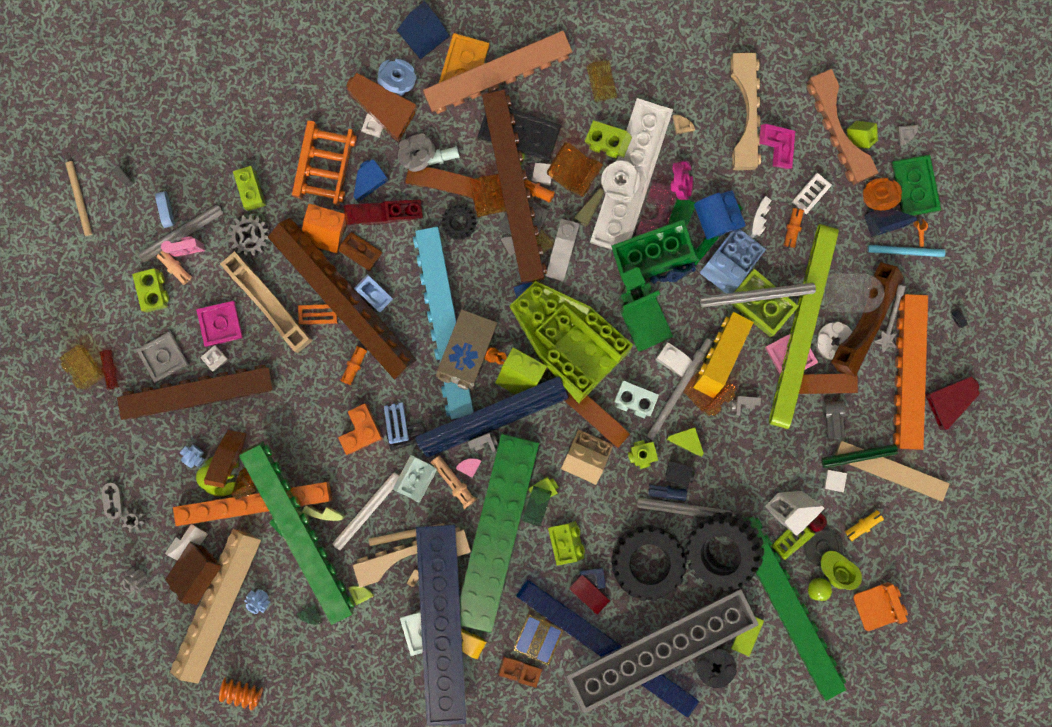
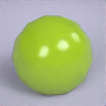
M824 578L813 579L807 588L810 598L814 600L826 601L832 594L831 584Z

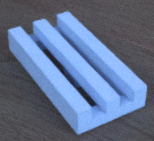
M403 402L399 403V405L384 406L389 443L408 441L409 437ZM399 409L404 437H400L398 417L396 411ZM389 411H392L396 434V438L394 439Z

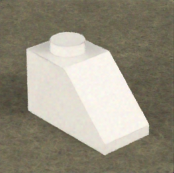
M668 342L655 358V360L681 378L692 363V360Z

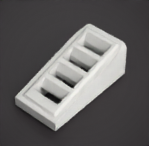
M816 172L792 203L807 214L832 184ZM816 180L820 182L824 186L823 189L818 187L814 182ZM811 186L814 187L819 192L818 195L813 193L809 188ZM805 192L809 193L814 198L813 201H811L804 195ZM799 199H804L809 204L808 207L802 204Z

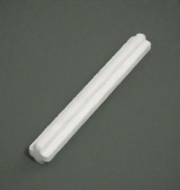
M392 473L333 542L334 547L341 550L388 496L399 478L397 473Z

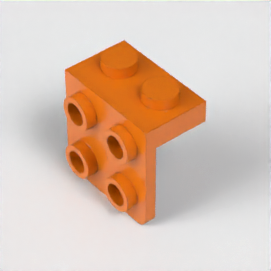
M887 582L853 595L854 603L866 631H871L893 622L899 624L908 622L906 619L908 613L904 604L901 605L899 597H901L897 586Z

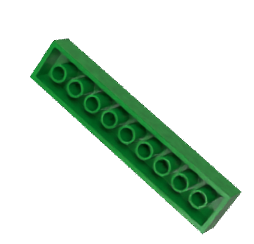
M501 434L460 596L461 626L492 633L539 443Z

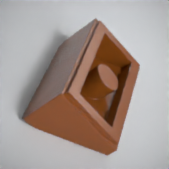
M352 232L344 239L339 248V252L368 271L372 270L383 253Z

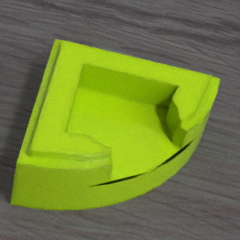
M359 585L348 587L356 605L374 597L373 593L368 588H364V586L360 588Z

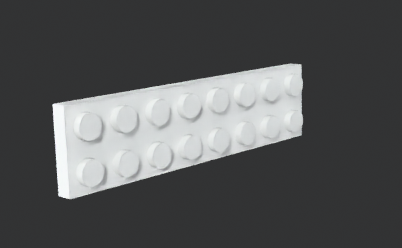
M637 98L626 130L632 136L624 158L618 156L617 161H626L634 166L640 176L639 187L630 198L624 200H616L607 194L605 195L590 243L612 250L611 245L632 238L673 109ZM619 175V178H615L618 185L626 183V180H623L621 175Z

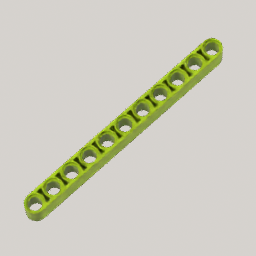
M819 224L816 229L803 284L814 283L816 292L799 296L797 304L799 307L795 312L790 339L788 340L769 416V424L789 429L793 419L839 233L837 228Z

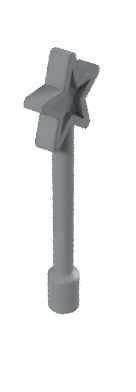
M898 284L897 296L886 334L881 330V338L874 340L875 343L881 344L882 352H885L888 346L896 348L892 342L896 335L894 333L891 334L906 286Z

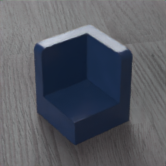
M603 567L579 570L580 576L584 575L595 587H598V589L606 588Z

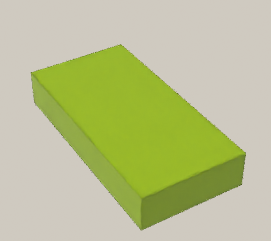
M755 617L759 625L736 636L731 649L750 656L764 620Z

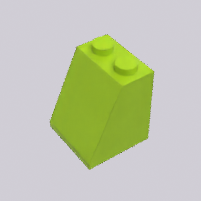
M512 348L495 384L516 395L537 386L547 366Z

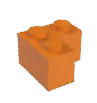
M368 404L360 405L348 411L355 430L338 437L346 455H350L384 439Z

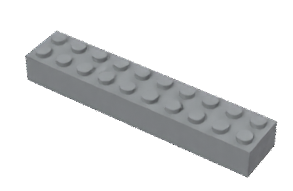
M734 590L564 675L580 711L586 713L759 624L742 590Z

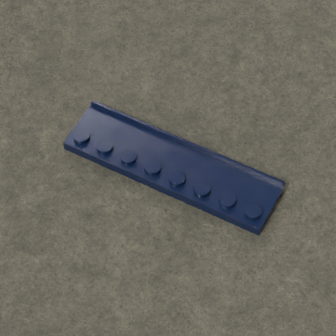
M556 377L421 434L415 439L419 448L429 458L569 398L560 377Z

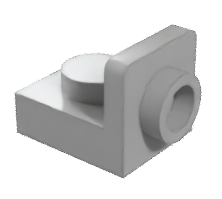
M735 396V400L731 402V411H734V415L740 416L741 404H744L743 408L755 409V405H761V398Z
M490 433L468 441L470 449L475 448L476 451L485 448V443L489 442L492 452H495V447H498L495 436L491 437Z

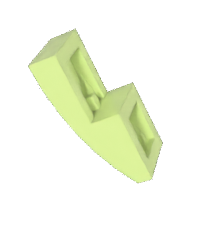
M305 505L302 511L309 516L322 520L338 521L345 518L344 514L330 507H326L325 511L322 512L310 505Z

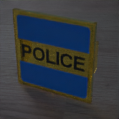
M528 614L513 650L545 665H549L564 630Z

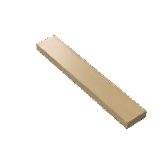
M840 441L835 455L864 449ZM884 457L848 464L942 502L949 487L947 482Z

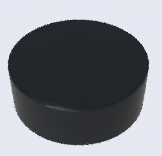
M958 309L951 312V317L959 328L968 325L967 320Z

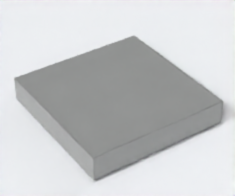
M171 331L137 349L154 383L189 365Z

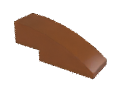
M848 374L803 375L799 394L858 393V376L854 377Z

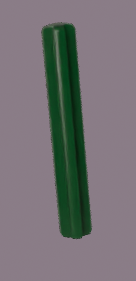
M892 444L824 457L821 459L823 468L897 455L898 448L897 445Z

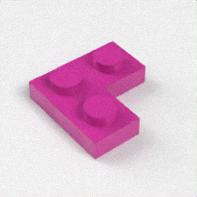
M762 124L759 144L774 147L773 166L792 169L795 131Z

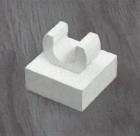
M216 345L200 357L212 372H215L228 361V358Z

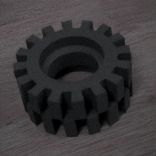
M456 204V206L452 205L449 209L445 210V213L442 215L441 224L444 232L451 239L465 240V238H469L474 233L476 218L470 208H467L465 205L460 206V204ZM458 215L466 219V226L460 230L452 226V219Z

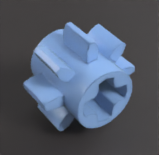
M194 444L191 447L185 446L180 452L183 455L180 460L190 468H193L194 465L200 466L205 460L201 457L204 452Z
M260 589L256 590V592L251 590L244 600L247 603L246 608L254 614H257L259 611L264 613L270 603L267 593Z

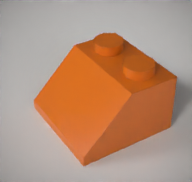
M308 204L302 232L309 237L310 241L317 248L338 254L346 227L345 214Z

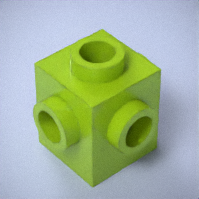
M644 440L634 442V446L630 447L631 452H627L630 463H634V466H639L640 469L650 467L651 462L658 461L654 442L645 443ZM641 451H644L645 456L643 458L639 456V453Z

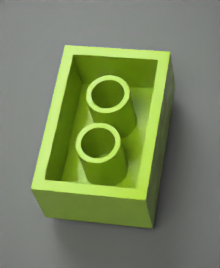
M753 269L733 293L775 288V286L757 270ZM788 297L731 304L745 317L753 321L769 337L774 336L799 307Z

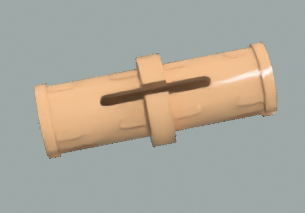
M162 250L160 252L162 255L158 254L157 258L168 268L167 271L170 274L173 273L181 284L185 285L188 282L187 279L190 280L192 276L182 268L179 261H176L169 253Z

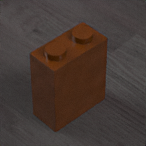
M189 542L165 581L170 586L169 589L176 593L180 602L197 605L222 566L205 546Z

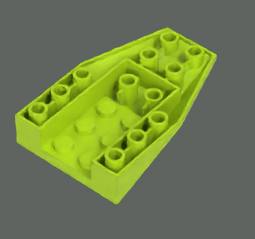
M537 281L509 306L539 358L555 377H560L563 386L578 403L628 355L633 346L630 341L593 308Z

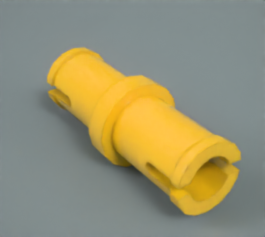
M875 510V512L864 519H859L857 524L845 530L847 536L855 532L848 538L853 541L863 533L870 532L872 527L884 521L882 515L874 519L880 514L879 511Z

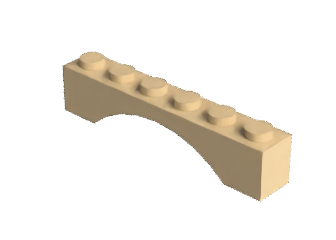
M733 53L731 56V77L742 92L747 113L743 135L732 151V170H756L758 165L761 164V153H758L760 134H757V127H760V115H757V108L760 107V97H757L760 79L756 78V71H759V59H756V53Z
M234 251L220 263L231 278L266 315L294 352L299 353L313 341L240 254Z
M455 528L458 557L470 553L472 550L465 529ZM417 540L412 542V546L406 548L404 544L394 547V551L387 553L386 550L375 553L376 557L368 559V556L356 559L357 563L353 565L359 588L378 582L394 563L407 556L417 554Z

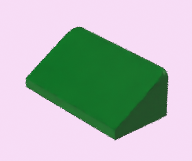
M677 198L667 225L681 220H685L686 225H688L696 202L679 200Z

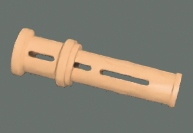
M440 455L431 461V464L437 468L439 474L453 490L452 495L456 496L463 504V509H466L478 499L470 493L466 484L460 482Z

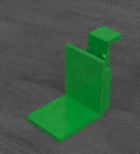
M638 267L622 273L621 278L626 288L619 297L621 305H624L620 313L638 352L672 338V332L656 299L660 295L659 290L650 294L652 291L650 283L645 284V280ZM638 290L640 298L636 294L631 296V292Z

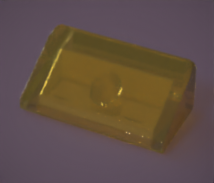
M609 61L589 64L587 71L594 101L600 102L617 98Z

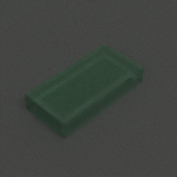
M533 486L522 519L523 522L541 526L552 491Z

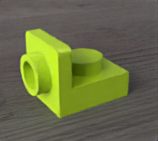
M546 477L528 488V490L539 505L558 494L556 489L559 487L553 478L549 480Z

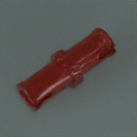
M112 350L100 351L99 354L103 367L101 372L104 373L106 389L119 388L116 376L117 366H114Z

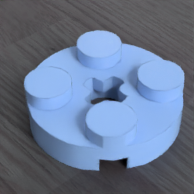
M395 59V61L391 62L386 60L379 67L377 81L386 90L402 96L414 87L416 75L414 68L408 62L401 59Z

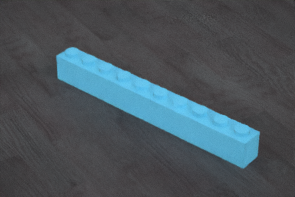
M433 227L415 231L416 236L413 237L415 248L419 249L420 254L416 255L418 267L422 266L423 274H420L422 285L426 286L427 291L423 294L425 304L429 303L430 311H427L429 323L433 322L434 330H431L432 341L437 343V348L434 349L436 360L441 362L457 321L439 228ZM444 382L445 386H441L443 398L447 397L448 405H445L447 417L450 416L451 420L473 413L470 389L465 390L458 387L455 383Z

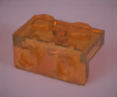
M498 174L470 180L477 217L506 211Z
M246 468L240 470L232 492L236 500L241 497H247L256 491V486Z

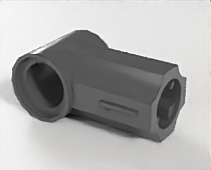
M844 400L823 402L827 439L845 438L844 417L846 408Z

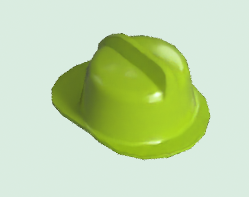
M836 551L824 553L821 558V568L830 583L838 589L853 590L858 588L862 582V574L859 568Z

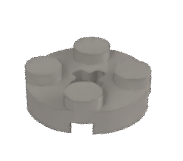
M423 133L404 139L399 144L398 160L406 169L412 172L426 168L429 165L428 161L430 158L433 159L435 155L433 142Z

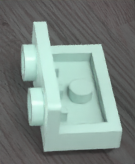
M410 455L393 490L419 503L437 468Z

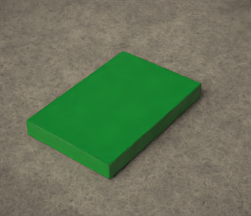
M930 155L891 162L894 179L902 189V198L899 203L901 212L916 216L941 211Z

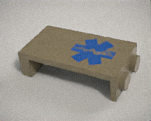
M461 309L437 369L436 377H439L445 383H455L462 389L468 390L469 388L473 390L481 364L492 336H494L497 322Z

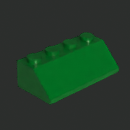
M685 220L611 245L620 276L622 273L638 267L643 278L646 279L699 260Z

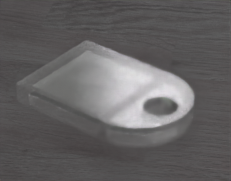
M828 274L824 312H872L883 301V285L880 280L869 274ZM876 288L878 295L876 298L871 299L869 292L871 289Z

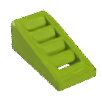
M806 526L803 530L805 533L802 534L800 532L797 535L799 539L796 540L792 535L794 533L787 529L771 546L786 560L810 540L815 533ZM789 538L793 542V545L791 546L786 541V539ZM783 543L788 548V550L785 551L780 546V544Z

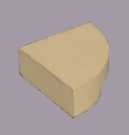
M681 115L672 116L676 135L695 131L693 123Z
M417 567L407 582L411 587H414L419 579Z

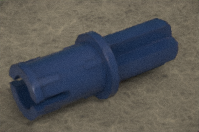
M651 484L648 487V495L666 498V500L686 501L687 489L672 488L670 485L666 487Z

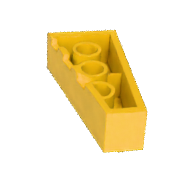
M735 312L730 317L726 316L721 324L723 329L717 333L713 341L715 345L713 348H710L706 356L708 359L699 370L700 375L693 387L694 389L712 398L719 393L730 375L754 323L753 321Z

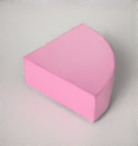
M464 460L456 469L473 478L481 460Z

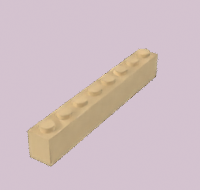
M233 529L228 537L218 562L222 567L205 591L193 621L188 628L186 637L180 646L179 653L172 664L170 673L179 680L199 683L261 542L254 535Z

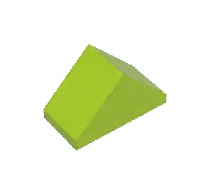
M695 427L669 435L666 438L667 441L700 457L704 454Z

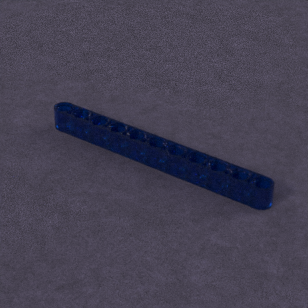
M526 579L517 592L516 597L599 656L602 657L622 647L531 581ZM663 674L641 684L688 718L700 702Z

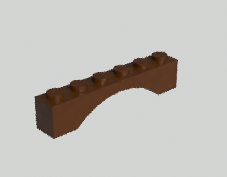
M879 263L872 278L868 301L861 319L851 335L839 345L831 361L838 372L856 377L896 295L898 284L901 285L904 279L898 266Z

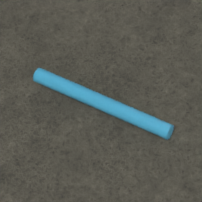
M868 245L867 252L945 257L944 249Z

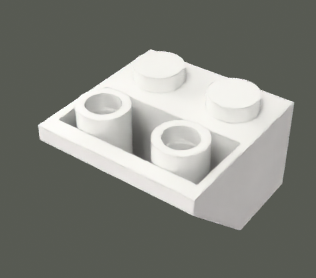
M803 491L778 493L765 506L781 524L796 536L825 509Z

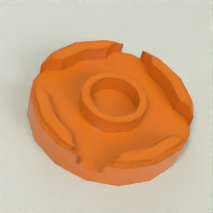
M888 178L874 179L863 189L864 203L874 210H889L896 207L902 198L901 186L894 180L893 182L889 181Z

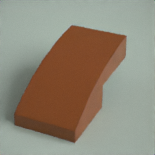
M503 656L497 674L501 677L515 680L518 683L537 688L542 668Z

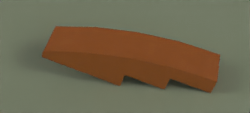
M227 430L210 463L204 478L205 485L225 487L227 478L230 477L233 467L237 464L247 433Z

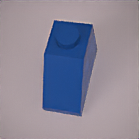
M374 159L363 162L357 172L354 198L357 202H360L389 181Z

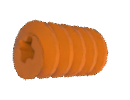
M225 677L220 687L219 701L224 702L227 698V704L230 705L234 701L235 706H239L242 702V708L245 709L249 705V709L253 711L259 704L263 687L257 692L256 685H253L250 690L248 683H246L242 688L241 681H238L235 686L233 679L226 683Z

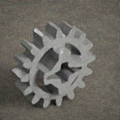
M243 215L242 221L235 219L237 224L230 225L233 231L228 232L232 236L228 242L234 243L231 248L234 250L238 249L237 253L240 255L244 252L246 257H249L250 253L256 256V251L263 253L262 247H268L265 241L269 240L266 234L270 230L264 229L267 224L265 222L260 223L261 219L259 217L254 220L253 215H250L249 219ZM259 229L261 231V238H259L257 233ZM247 233L253 235L251 239L246 237ZM237 234L240 235L241 240L239 242L237 240ZM257 244L255 247L249 248L250 245Z

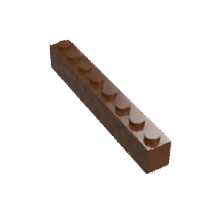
M264 364L254 366L255 370L247 371V368L235 370L236 374L228 375V372L218 373L216 378L211 379L209 376L198 377V381L191 382L189 379L179 381V385L172 386V383L162 384L160 389L153 390V387L143 388L140 393H134V391L123 392V396L117 397L121 420H129L275 391L272 368L266 367Z

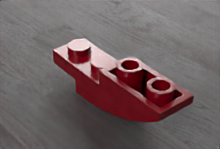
M421 199L344 205L346 225H376L423 218Z

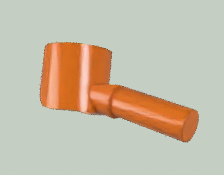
M922 219L921 226H919L918 220L913 223L914 227L918 230L919 247H924V231L928 228V223Z

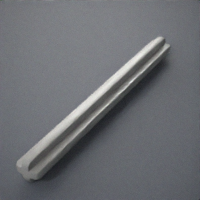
M814 283L703 296L700 298L701 307L813 294L816 292V287Z

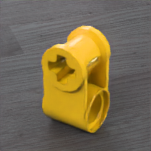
M461 628L462 652L474 659H478L487 641Z

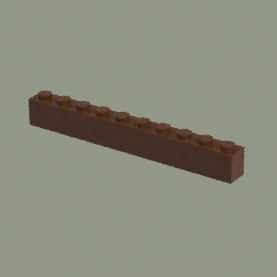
M505 90L482 94L521 284L544 280V274H547L545 263H541L540 260L543 251L541 244H537L536 237H539L537 225L533 226L532 218H535L533 206L529 207L528 203L531 195L529 188H525L524 181H527L525 169L521 170L520 162H523L522 152L517 151L516 144L519 143L518 133L513 132L512 125H515L513 113L509 114L508 107L511 106L510 96L505 95Z
M291 218L277 224L269 234V240L394 380L405 373L417 360L412 353L392 333L373 309L368 306L348 281L336 270L335 266L327 260L323 253L318 250L309 237L302 232Z

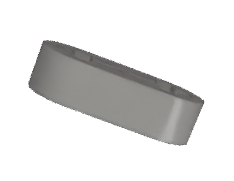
M107 483L102 488L104 513L109 519H117L124 512L121 487L117 483ZM110 486H112V489H116V493H113V500L111 494L107 493ZM112 502H114V507L118 508L115 516L114 513H110V509L113 508Z

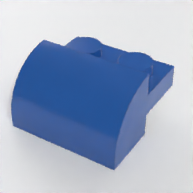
M733 190L721 194L716 193L694 204L707 240L746 226Z

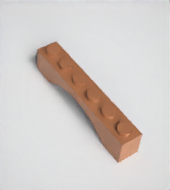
M830 69L811 77L807 82V90L810 95L814 96L816 101L814 102L815 108L823 116V126L831 134V144L839 152L837 155L838 160L841 164H844L847 170L845 171L846 178L855 185L878 174V171L871 156L857 148L841 128L836 108L839 84L833 70Z

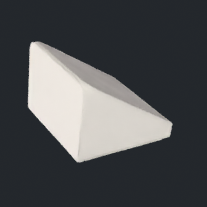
M535 163L532 182L550 185L554 165Z

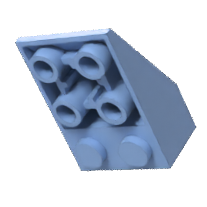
M741 229L734 230L703 267L700 274L726 294L733 293L766 249Z

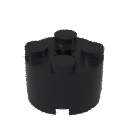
M716 646L696 657V673L702 682L709 687H724L734 679L737 673L734 658L726 649L720 646ZM713 663L718 665L717 670L713 669Z

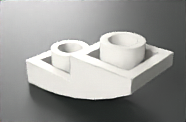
M766 196L762 199L754 213L750 226L751 238L756 235L760 236L766 228L764 223L767 220L761 217V215L765 216L771 208L769 204L772 201Z
M191 524L181 539L177 537L174 539L165 554L178 560L189 542L200 545L208 533Z

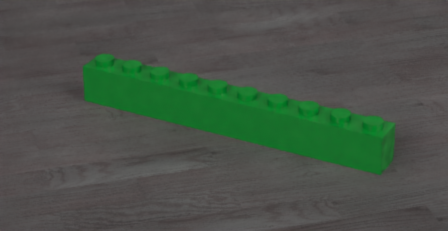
M261 441L243 450L239 457L331 625L353 614L354 601L345 593L346 587L342 580H338L335 566L333 563L330 564L326 558L328 554L325 548L319 545L316 531L311 530L308 516L300 510V502L296 496L292 495L289 481L281 475L282 469L279 463L274 462L271 456L273 455L271 448L268 444L265 445L264 441Z
M749 516L743 519V521L748 519L752 522L750 526L753 529L756 527L759 531L757 534L758 538L762 537L763 539L761 548H764L763 562L756 575L819 693L827 701L846 691L844 686L846 681L841 673H837L835 669L837 664L832 655L828 656L826 652L828 647L825 641L817 636V626L813 621H809L807 617L809 612L804 603L800 604L798 600L800 595L795 586L791 587L788 581L791 579L788 572L780 567L781 559L776 552H772L770 548L772 543L767 535H763L761 531L763 526L760 520L754 518V516Z

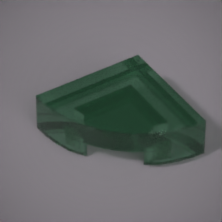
M315 605L297 613L299 619L308 624L317 625L323 622Z

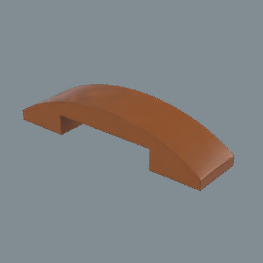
M429 167L416 172L408 169L405 180L406 184L454 193L475 200H479L483 181Z
M566 391L569 399L564 401L614 446L619 448L630 433L589 396H586L578 403Z

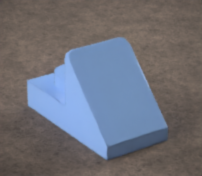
M368 274L354 288L378 312H381L393 299Z

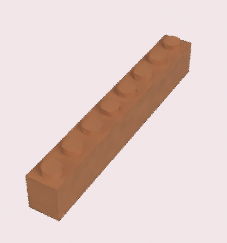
M561 31L423 90V94L431 113L436 112V114L447 111V106L452 104L454 107L465 103L464 99L471 97L473 100L482 96L481 92L487 89L489 92L500 88L499 84L506 82L508 85L517 81L516 77L520 75L524 77L534 74V69L540 67L543 70L552 66L551 62L558 60L559 63L569 59L568 55L572 53L564 31Z

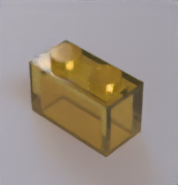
M76 345L59 357L62 361V368L65 372L71 374L73 377L72 382L78 389L87 390L105 377L83 345Z

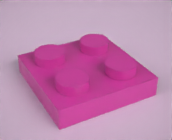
M235 301L196 309L205 347L243 339Z

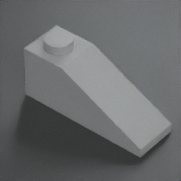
M561 219L545 277L564 282L579 223Z

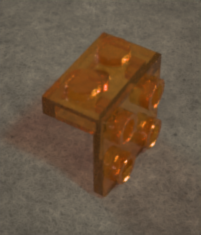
M565 142L548 168L547 175L570 193L584 197L593 180L599 174L603 164L586 157L573 145Z
M698 371L690 379L683 393L707 417L711 414L715 416L722 410L720 406L725 401L729 403L736 396L734 392L737 388L733 384L726 382L719 393L712 398L693 388L700 375Z

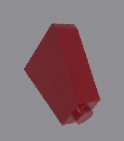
M972 376L965 377L925 394L940 430L949 429L980 395L978 390L980 389L979 384Z

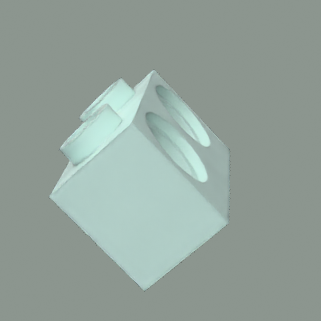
M622 381L614 403L617 404V408L627 411L629 408L635 411L634 415L645 419L646 416H651L659 395ZM627 391L631 394L632 399L630 402L622 400L621 395L623 392ZM643 398L649 401V407L646 410L639 406V402Z

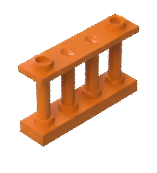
M307 120L292 195L299 199H302L303 194L306 195V193L333 198V204L339 206L340 202L344 201L345 191H343L351 148L355 147L357 136L354 135L353 129H348L347 136L321 131L317 128L318 125L314 121ZM322 138L345 143L344 153L340 154L316 149L314 141L315 139ZM316 156L341 161L340 172L314 168L310 165V160ZM315 175L338 180L336 191L308 186L306 183L307 176Z

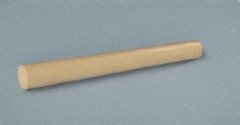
M69 161L65 164L85 236L92 235L74 163Z
M442 523V524H437V525H432V526H439V525H445V524ZM416 529L369 538V544L373 546L416 537Z

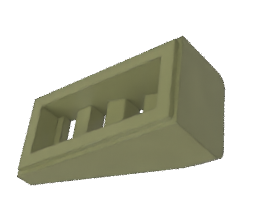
M599 189L575 215V222L588 227L601 201L604 190Z

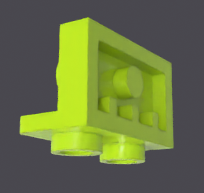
M576 521L548 528L557 566L578 562L585 558V548L581 544L580 528Z

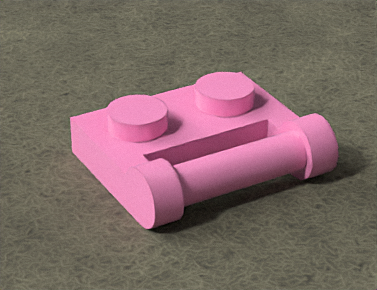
M192 236L181 238L180 242L171 243L170 241H164L161 244V249L174 257L205 251L204 243L195 238L193 239Z

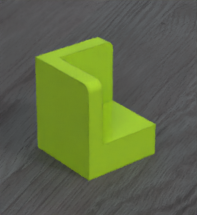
M855 121L847 128L848 139L856 147L869 149L878 141L877 123Z

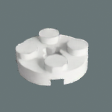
M626 161L613 162L604 169L601 177L604 193L616 200L630 198L637 191L640 183V176L631 163ZM619 175H621L623 180H626V183L618 185L615 178H619Z
M840 322L826 324L817 334L816 347L818 352L824 358L832 360L838 346L831 345L833 341L831 338L833 336L839 338V344H841L851 335L852 330Z

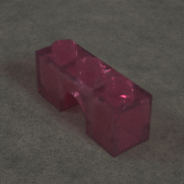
M652 182L646 203L652 204L657 208L658 216L652 220L641 218L635 237L661 228L664 223H668L671 212H668L669 205L674 204L676 194H673L671 187Z

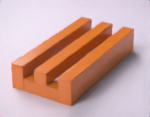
M327 304L298 305L299 325L338 324L337 315L334 311L303 313V310L331 309ZM333 316V319L303 321V317Z

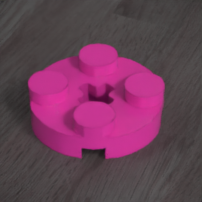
M688 161L673 163L674 180L671 181V191L676 192L679 200H688L693 191V176H689L688 172L692 171Z

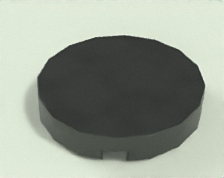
M823 529L820 532L813 531L815 535L804 544V553L807 559L821 567V558L824 553L828 551H836L841 555L843 553V543L840 537L828 529Z

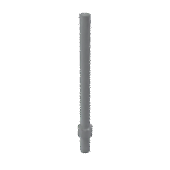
M706 338L699 351L695 352L692 363L649 431L647 437L651 440H654L699 364L705 360V354L713 343L708 338Z

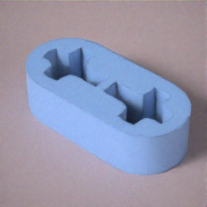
M167 192L155 193L163 227L174 226V218Z

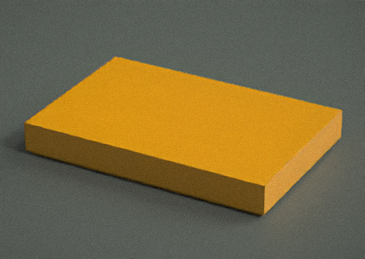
M453 33L439 83L483 65L490 43Z

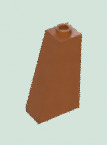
M358 73L354 77L351 76L346 85L349 95L395 141L400 142L417 112V105L386 90L384 87Z

